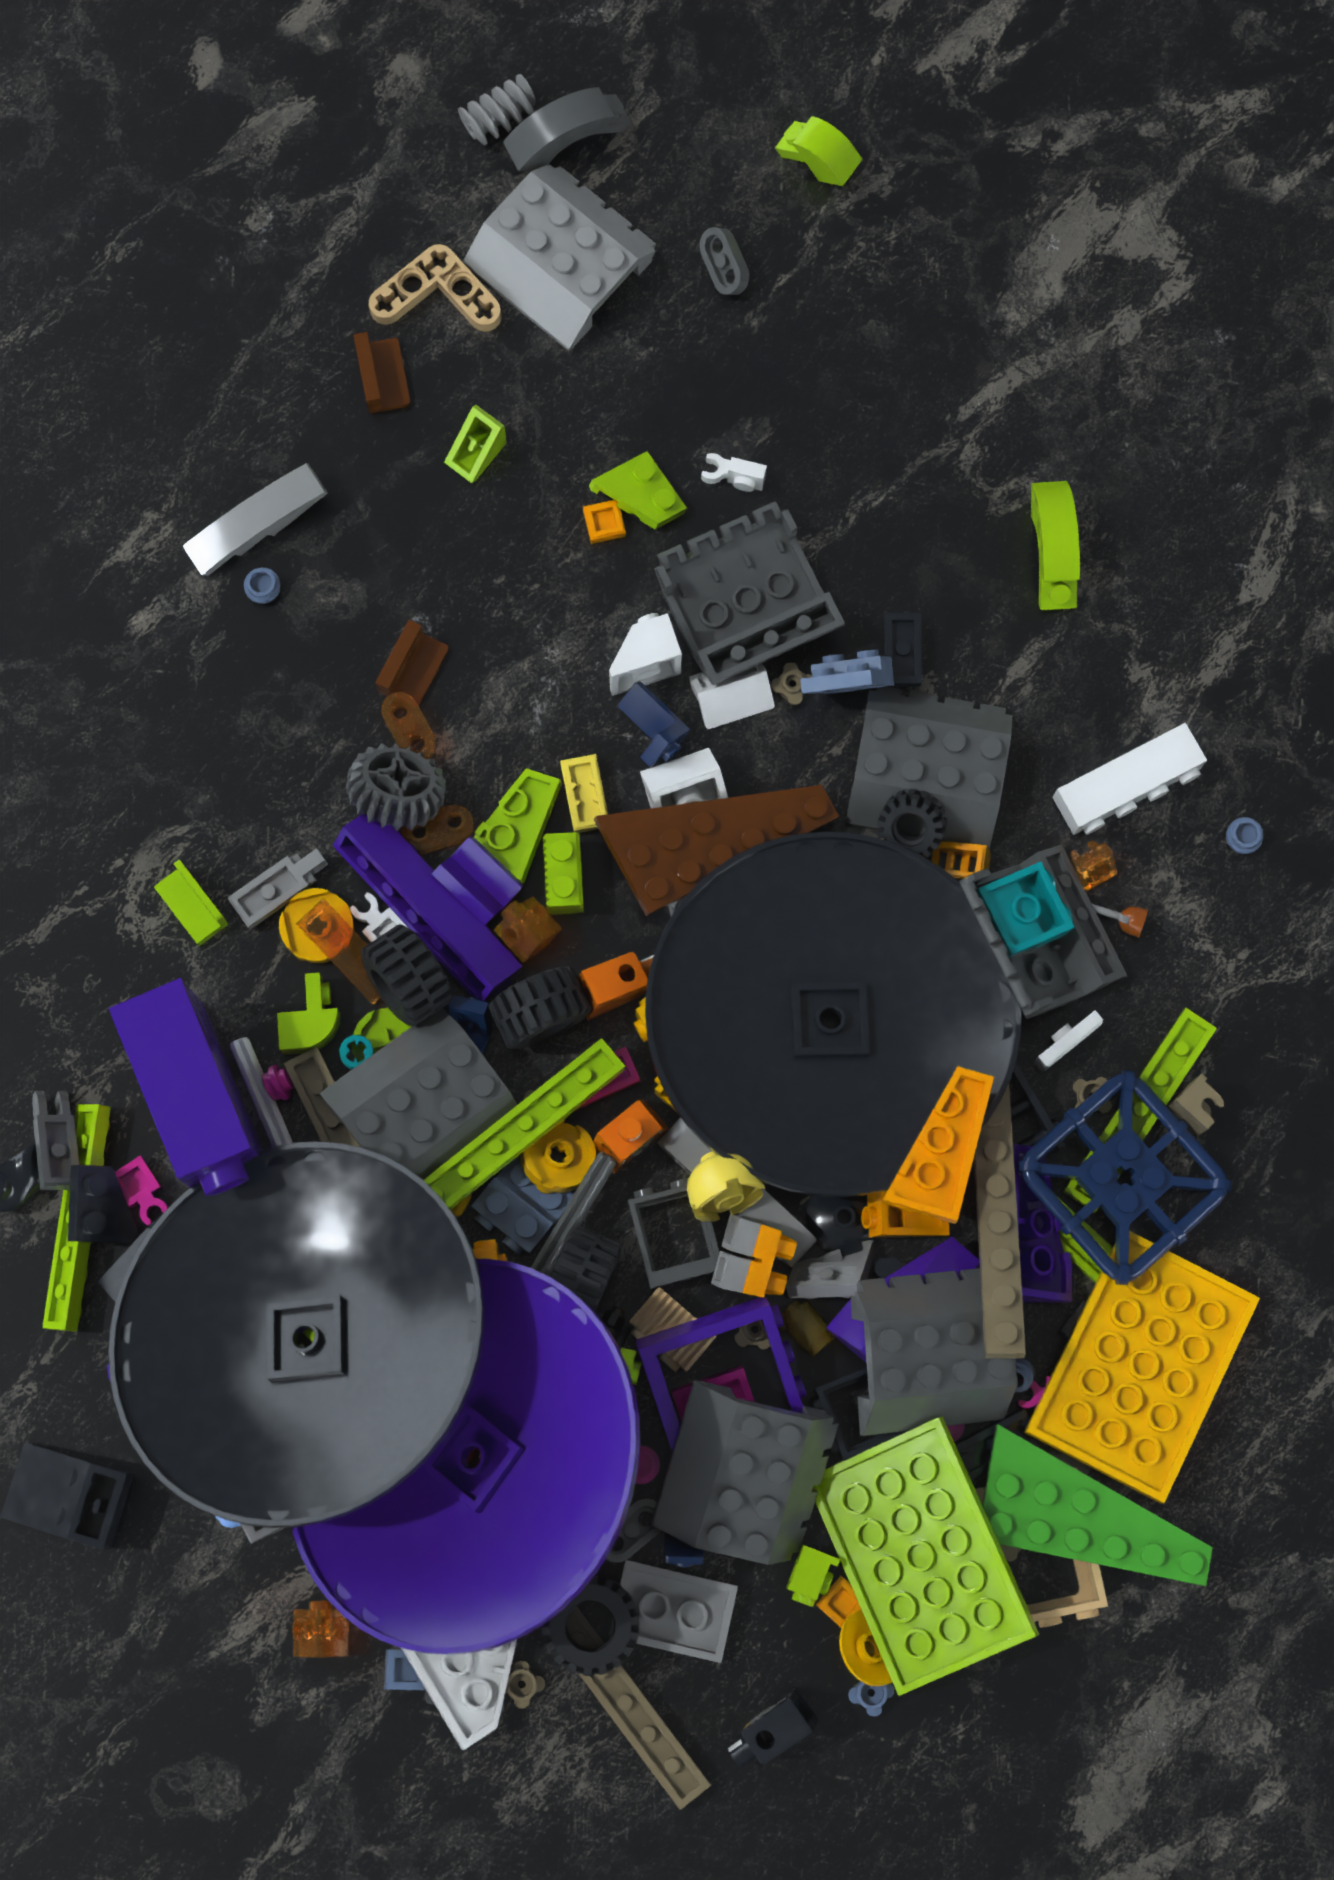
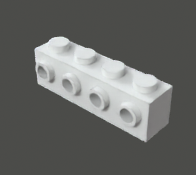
M1184 723L1058 788L1052 798L1073 835L1083 830L1088 835L1105 825L1104 819L1113 814L1121 818L1137 809L1135 803L1146 797H1148L1150 802L1169 792L1167 786L1177 781L1184 785L1201 775L1199 770L1206 763L1207 759L1187 724Z

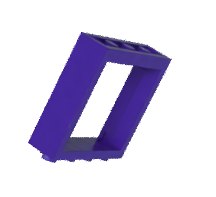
M765 1296L764 1298L759 1297L635 1340L672 1452L680 1425L657 1355L761 1319L790 1409L793 1412H802L801 1398L807 1397L800 1375L793 1377L789 1365L795 1362V1357L789 1340L782 1341L778 1328L784 1326L777 1305L770 1306Z

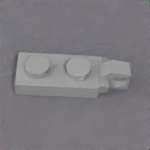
M317 848L302 859L298 854L290 858L286 856L227 899L249 930H251L288 904L294 895L309 889L317 881L313 875L327 866L328 863Z

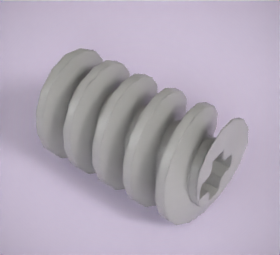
M520 73L516 75V84L511 80L504 82V91L500 87L493 88L492 98L486 93L482 94L479 99L480 105L474 100L470 101L467 106L468 112L462 107L458 108L460 118L468 132L484 146L488 144L487 132L497 139L500 137L499 125L509 132L512 130L510 119L513 118L520 124L523 121L522 112L525 111L529 116L535 112V96L527 80Z

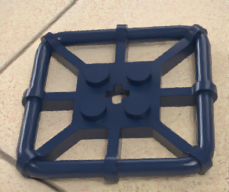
M1123 1070L1121 1074L1110 1078L1076 1109L1070 1108L1063 1115L1064 1119L1028 1150L1023 1157V1161L1018 1162V1172L1022 1174L1024 1181L1031 1191L1062 1225L1060 1227L1061 1231L1065 1235L1070 1234L1102 1272L1112 1280H1115L1117 1285H1127L1129 1281L1137 1279L1173 1246H1180L1187 1240L1186 1235L1218 1207L1226 1197L1227 1192L1231 1191V1181L1227 1180V1176L1219 1164L1188 1131L1189 1125L1184 1119L1180 1121L1145 1081L1136 1076L1134 1071ZM1119 1091L1118 1132L1103 1144L1086 1125L1085 1120ZM1133 1091L1168 1130L1150 1148L1132 1130ZM1073 1131L1093 1152L1078 1167L1039 1162ZM1176 1139L1210 1179L1173 1176L1156 1155ZM1118 1168H1121L1123 1171L1128 1170L1131 1173V1186L1127 1183L1118 1184L1116 1181L1119 1177V1173L1116 1171ZM1039 1176L1075 1179L1091 1197V1200L1073 1215ZM1169 1188L1210 1192L1176 1224L1155 1203ZM1098 1207L1116 1226L1115 1262L1081 1225L1083 1220ZM1145 1212L1164 1235L1129 1265V1224Z

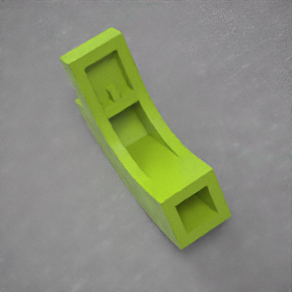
M1067 481L1031 483V518L1036 528L1039 549V607L1041 610L1077 608V580H1080V549L1077 515L1071 488Z

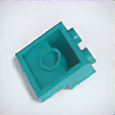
M1042 862L1026 867L976 890L992 918L990 921L995 931L999 932L1009 952L1007 953L1009 958L1031 948L1036 949L1059 939L1075 928L1072 923V913L1069 907L1062 903L1056 891L1054 877L1044 868Z

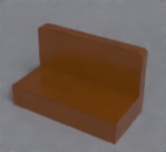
M367 332L353 334L369 414L410 406L411 401L398 339L391 338L370 342Z
M408 620L375 682L378 692L414 710L418 709L449 651L448 646L425 635L422 625Z

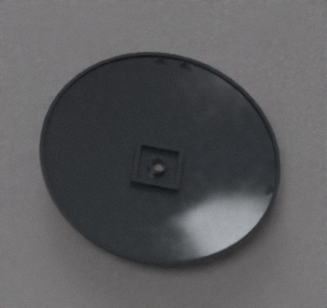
M814 832L781 837L756 845L735 855L715 868L691 890L668 921L657 944L650 965L646 988L645 1021L652 1062L660 1083L676 1112L704 1145L723 1158L735 1159L729 1154L742 1156L749 1161L753 1168L745 1164L743 1165L752 1175L766 1184L791 1192L814 1196L849 1197L888 1191L957 1066L994 1076L981 1129L986 1125L1002 1100L1012 1077L1020 1042L1021 1007L960 883L955 878L920 854L885 840L853 833ZM828 1011L834 1012L840 1018V1025L834 1029L825 1028L820 1022V1015Z
M316 1141L289 1143L257 1151L259 1156L243 1163L249 1180L226 1192L206 1197L200 1182L184 1192L161 1215L134 1254L123 1278L110 1326L109 1374L113 1398L124 1430L144 1464L170 1490L197 1508L222 1519L249 1526L285 1528L323 1523L368 1506L394 1490L416 1472L449 1433L472 1388L481 1356L485 1316L482 1281L469 1239L447 1204L421 1178L403 1165L384 1155L361 1147ZM305 1330H313L315 1335L313 1343L307 1348H299L298 1338L300 1334Z

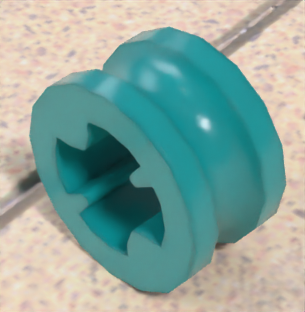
M352 1035L346 1038L341 1043L339 1049L341 1061L348 1069L352 1070L373 1055V1047L370 1041L360 1035ZM356 1043L357 1048L359 1044L366 1047L363 1051L365 1059L361 1062H357L356 1058L354 1062L347 1059L350 1055L348 1048L350 1045Z

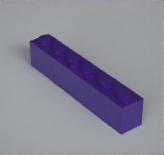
M365 814L358 816L343 826L333 847L401 921L422 939L436 959L471 997L487 1002L511 984L523 966L516 960L514 954L506 949L492 934L489 927L476 918L432 875L435 870L417 853L415 847L408 843L392 825H386L382 828L381 823L378 821L368 823V817Z

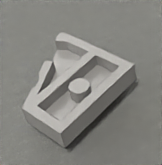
M866 1240L861 1242L863 1250L851 1255L842 1256L840 1249L825 1253L818 1258H809L797 1262L793 1266L786 1284L788 1297L815 1299L818 1297L850 1298V1296H855L857 1282L859 1280H867L876 1254L874 1241Z

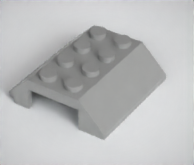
M548 164L531 171L484 221L463 263L482 281L570 352L592 328V315L632 271L639 276L652 262L653 255L656 252L654 249L656 243L639 229L631 231L632 224L612 207L604 209L606 203L585 185L578 188L579 181L561 166L554 168Z

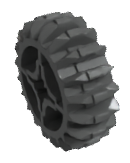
M396 742L392 748H388L381 743L377 749L368 747L365 753H358L357 758L348 771L346 793L349 795L350 805L356 806L357 814H367L368 823L378 821L381 823L382 828L386 825H392L398 831L401 826H405L412 831L416 824L424 827L429 820H434L444 803L446 780L443 779V769L435 766V759H425L424 751L419 753L412 752L410 746L407 749H402L398 747Z

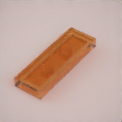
M322 898L296 925L373 1005L381 997L375 990L363 967L361 949L367 944L332 906Z

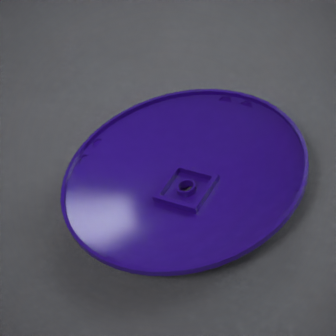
M476 1259L482 1281L485 1307L484 1337L480 1361L465 1404L449 1433L434 1453L414 1474L372 1504L348 1515L323 1523L291 1527L303 1562L312 1579L329 1602L361 1630L381 1641L403 1649L441 1655L476 1653L507 1644L544 1625L561 1612L586 1587L600 1569L619 1535L633 1497L640 1452L639 1413L629 1369L618 1344L599 1316L575 1292L541 1272L508 1261ZM478 1448L481 1452L480 1463L475 1468L470 1469L467 1462L468 1456L472 1450Z

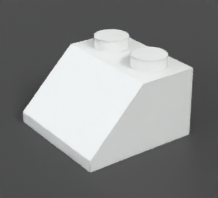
M651 613L639 618L638 623L632 625L609 669L612 696L629 691L637 681L648 685L681 674L682 653L668 614L659 616L658 613Z
M709 748L640 771L651 808L728 798L720 767Z

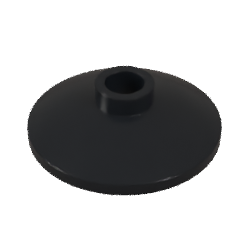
M813 1195L806 1210L807 1230L816 1238V1245L826 1252L840 1249L842 1256L862 1251L861 1242L874 1240L875 1238H869V1230L863 1227L861 1221L862 1210L867 1206V1195L849 1197ZM841 1210L848 1211L851 1215L850 1222L847 1224L840 1223L837 1219V1213Z

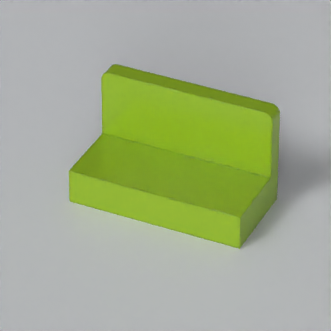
M177 860L173 863L177 869L156 884L154 888L197 945L201 946L229 924L183 863Z

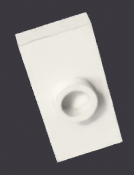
M1094 1010L1074 1028L1067 1023L1051 1037L1055 1043L1039 1055L1034 1063L1041 1071L1049 1069L1102 1025L1103 1019Z

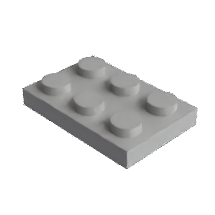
M626 1560L620 1585L628 1591L637 1607L639 1635L636 1644L721 1663L738 1586ZM612 1619V1623H611L610 1632H609V1636H608V1637H611V1636H612V1633H613V1630H614V1620H613V1619Z

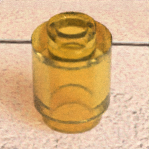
M795 1300L781 1313V1317L785 1320L783 1322L784 1326L781 1328L803 1352L807 1350L812 1357L835 1337L826 1329L829 1324L808 1301L801 1305Z

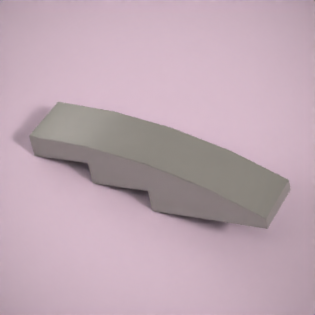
M305 463L234 507L184 544L183 547L200 574L209 576L234 555L242 556L265 536H275L328 492L311 466Z

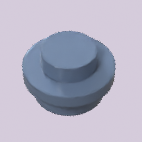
M256 568L249 572L244 580L245 593L255 603H269L280 592V580L271 569Z
M1242 817L1234 820L1226 831L1228 845L1232 850L1240 854H1250L1256 851L1263 842V830L1259 823L1251 818Z

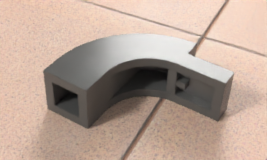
M599 87L573 92L543 106L522 121L503 143L517 170L530 171L548 165L559 152L579 139L594 134L624 132L632 123L616 94L603 95Z

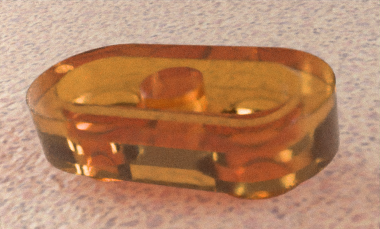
M395 692L386 697L382 704L381 712L398 747L407 749L409 746L411 747V743L415 739H421L424 741L423 748L415 750L411 747V751L415 753L424 751L423 758L429 759L435 751L436 741L415 699L404 692ZM405 708L407 715L404 718H396L394 716L395 710Z
M449 805L440 808L434 820H429L424 827L416 824L411 831L403 826L401 836L415 847L418 854H424L464 842L471 836L474 822L468 809L461 805ZM452 817H458L462 820L457 828L450 827L448 821ZM419 827L426 830V835L420 839L413 836V831Z

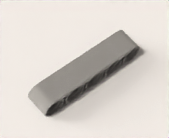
M681 1117L657 1142L689 1175L701 1162L700 1159L705 1154L712 1152L687 1127ZM761 1188L764 1194L762 1198L750 1208L736 1214V1216L781 1230V1234L797 1241L795 1254L791 1261L779 1258L788 1267L792 1268L817 1240L765 1189Z

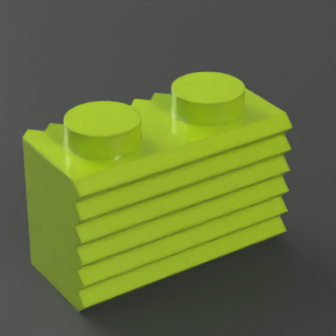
M577 832L545 834L543 837L547 912L550 915L584 913L580 835Z

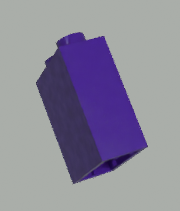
M179 978L108 1008L177 1179L190 1188L200 1182L206 1197L226 1192L249 1180L243 1163L259 1156L257 1151L263 1148L201 1000Z

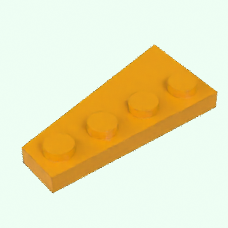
M957 1066L881 1203L956 1224L994 1076Z

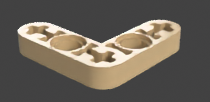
M441 244L433 245L426 249L375 290L369 299V309L372 318L383 325L396 322L437 288L444 293L477 330L483 332L491 331L501 321L500 305L495 297L450 248ZM436 257L439 260L446 258V267L442 268L437 265L433 268V259ZM425 272H430L431 280H428ZM409 277H417L422 281V286L416 292H407L402 287L403 282ZM460 280L468 281L472 285V290L465 296L456 295L452 290L453 285ZM394 289H397L399 294L397 298H395ZM477 297L478 304L485 311L491 308L492 318L488 319L482 316L479 319L478 307L473 303ZM381 301L386 304L391 302L392 310L390 312H387L385 309L379 311L378 303Z

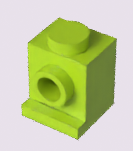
M802 1545L786 1587L794 1592L791 1599L813 1607L819 1593L826 1596L834 1575L828 1572L830 1564L838 1567L840 1559Z

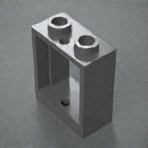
M688 1178L671 1182V1189L656 1192L655 1187L634 1192L635 1198L628 1200L650 1291L656 1290L658 1287L663 1288L714 1274L720 1252L712 1221H700L709 1254L708 1258L655 1271L640 1210L689 1198L687 1193Z

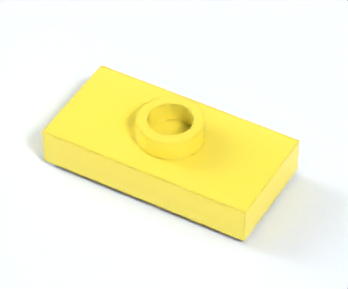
M596 754L561 760L560 764L574 832L580 833L598 829L594 821L595 816L607 815L608 811Z

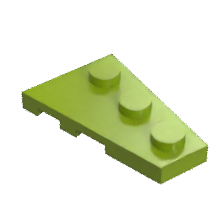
M527 768L498 802L499 806L485 823L482 822L475 831L476 835L474 836L522 884L525 882L562 785L561 780Z

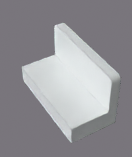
M762 663L715 685L710 683L703 672L689 677L691 688L699 702L703 722L707 729L773 709L775 706L767 671Z

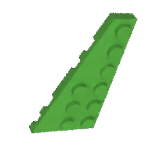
M996 1425L982 1506L999 1544L1202 1586L1207 1585L1213 1547L1002 1426Z

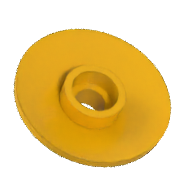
M858 1610L851 1614L842 1625L839 1638L842 1658L849 1671L861 1682L870 1686L892 1683L891 1677L862 1610Z

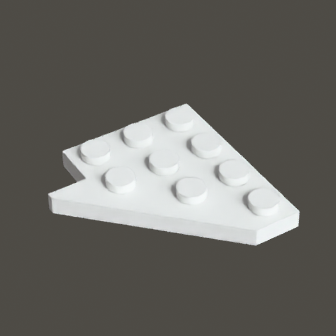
M517 1639L496 1648L457 1655L427 1654L402 1648L462 1750H465L498 1726Z

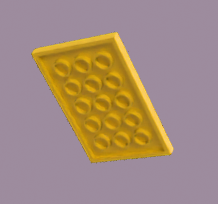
M1129 1231V1265L1154 1244ZM1114 1244V1246H1113V1248H1112V1250H1111V1253H1110V1255H1109V1257H1110L1114 1262H1115V1244ZM1170 1251L1163 1255L1143 1275L1133 1281H1129L1127 1285H1117L1115 1280H1112L1101 1271L1024 1433L1161 1504L1165 1503L1260 1298Z

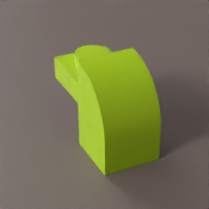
M811 116L807 123L794 121L775 147L782 158L806 162L818 181L844 186L862 161L857 150L843 133L828 122Z
M320 973L305 974L306 1011L277 1013L279 1050L283 1055L303 1054L315 1047H318L320 1050L335 1037L339 1029L341 1014L338 1009H325V1005H330L332 1002L330 982L324 983Z

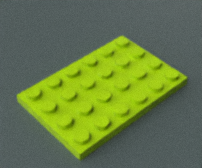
M943 1416L825 1469L821 1484L813 1486V1489L818 1491L815 1503L898 1696L1040 1635Z

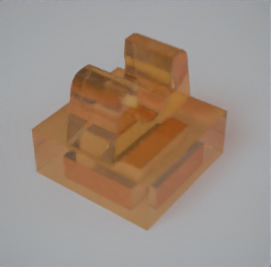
M1095 841L1088 842L1089 851L1081 856L1076 850L1071 852L1073 866L1085 891L1092 889L1117 874L1113 851L1105 842L1101 845Z

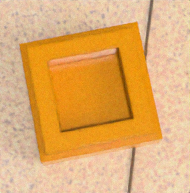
M611 500L583 507L591 544L626 537L621 510L616 506L618 501Z
M841 1575L829 1587L826 1596L823 1595L815 1604L841 1628L851 1614L861 1610L851 1584Z

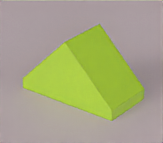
M474 405L444 463L469 482H475L506 445L505 426L479 406Z

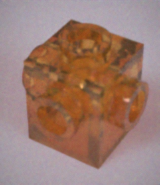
M533 896L522 903L515 900L509 904L500 914L503 920L494 929L505 945L513 951L522 963L542 952L562 930L547 912L546 908Z
M329 1600L309 1601L308 1609H293V1657L321 1658L348 1656V1619L336 1608H332Z

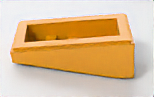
M941 841L937 850L934 849L932 852L931 862L938 866L940 865L941 852L947 853L945 869L943 870L958 882L972 873L989 869L991 852L987 845ZM956 855L962 856L960 871L954 870ZM971 858H977L975 872H969Z

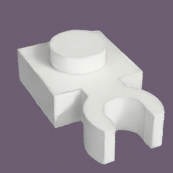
M370 893L364 895L371 904L368 912L361 913L355 906L350 907V911L356 920L369 924L362 933L370 942L398 924L406 926L390 908L381 914L376 898Z

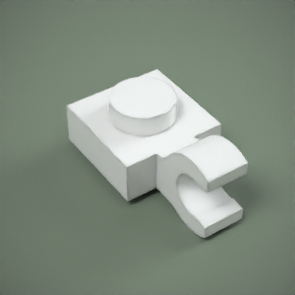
M715 453L707 454L706 463L714 464L718 470L714 473L702 471V481L708 484H715L727 478V482L732 483L739 490L751 492L756 489L762 491L766 476V465L734 457L731 460H727Z

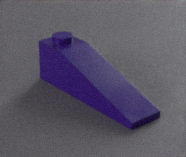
M1013 1143L1023 1303L1072 1302V1262L1069 1252L1064 1253L1059 1235L1062 1225L1031 1191L1024 1181L1022 1174L1018 1172V1162L1023 1161V1157L1031 1146ZM1045 1156L1039 1161L1040 1163L1047 1164ZM1039 1176L1054 1193L1050 1177Z
M951 1237L885 1277L888 1288H890V1277L920 1274L923 1283L926 1284L925 1274L955 1271L960 1281V1271L975 1269L979 1265L980 1260ZM850 1299L826 1329L866 1362L864 1321L852 1319Z

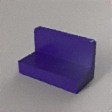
M473 836L468 837L455 853L441 863L432 873L484 925L494 919L523 888V884Z

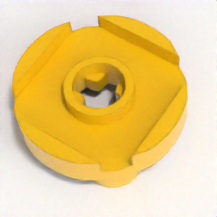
M322 888L303 890L289 900L290 903L285 907L284 912L282 911L279 919V931L285 946L296 958L310 963H325L337 958L350 947L354 934V919L350 908L344 900ZM316 916L319 917L321 922L327 921V927L322 929V934L315 935L313 931H307V926L312 924V918Z
M562 1120L520 1154V1162L524 1173L532 1183L536 1184L537 1189L542 1193H567L576 1190L595 1160L596 1148L587 1131L577 1124L574 1127L571 1124L564 1123L565 1120ZM555 1148L558 1153L565 1152L567 1156L563 1159V1163H558L551 1159V1149Z

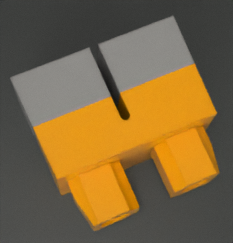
M730 1214L721 1247L732 1252L755 1257V1259H748L720 1250L711 1284L722 1289L763 1298L765 1293L783 1295L787 1283V1275L771 1271L775 1257L792 1260L797 1241L781 1234V1230Z

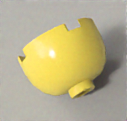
M712 1151L700 1159L701 1162L694 1168L687 1182V1193L696 1219L702 1222L720 1220L718 1213L730 1210L731 1214L736 1215L750 1208L762 1198L764 1194L761 1188L765 1189L764 1183L752 1175L743 1165L745 1164L753 1168L749 1161L742 1156L729 1154L735 1159L723 1158Z

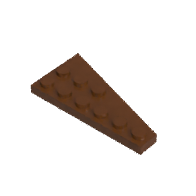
M816 785L595 816L594 821L647 917L686 897L702 879L735 855L777 838L801 833H812L836 821L839 815L823 786Z

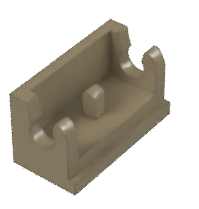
M1200 1074L1191 1081L1167 1106L1180 1121L1182 1119L1186 1121L1189 1125L1187 1129L1194 1137L1208 1130L1215 1122L1210 1116L1211 1109L1204 1099H1211L1219 1108L1224 1106L1222 1097L1205 1082L1207 1078L1203 1074Z

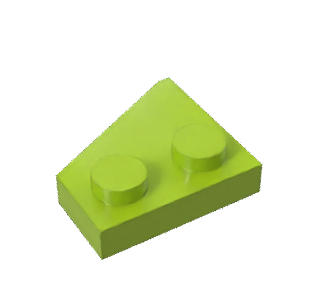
M648 451L594 478L589 485L591 491L596 494L599 491L618 501L617 507L627 513L635 514L639 517L640 521L655 530L684 515L687 509Z

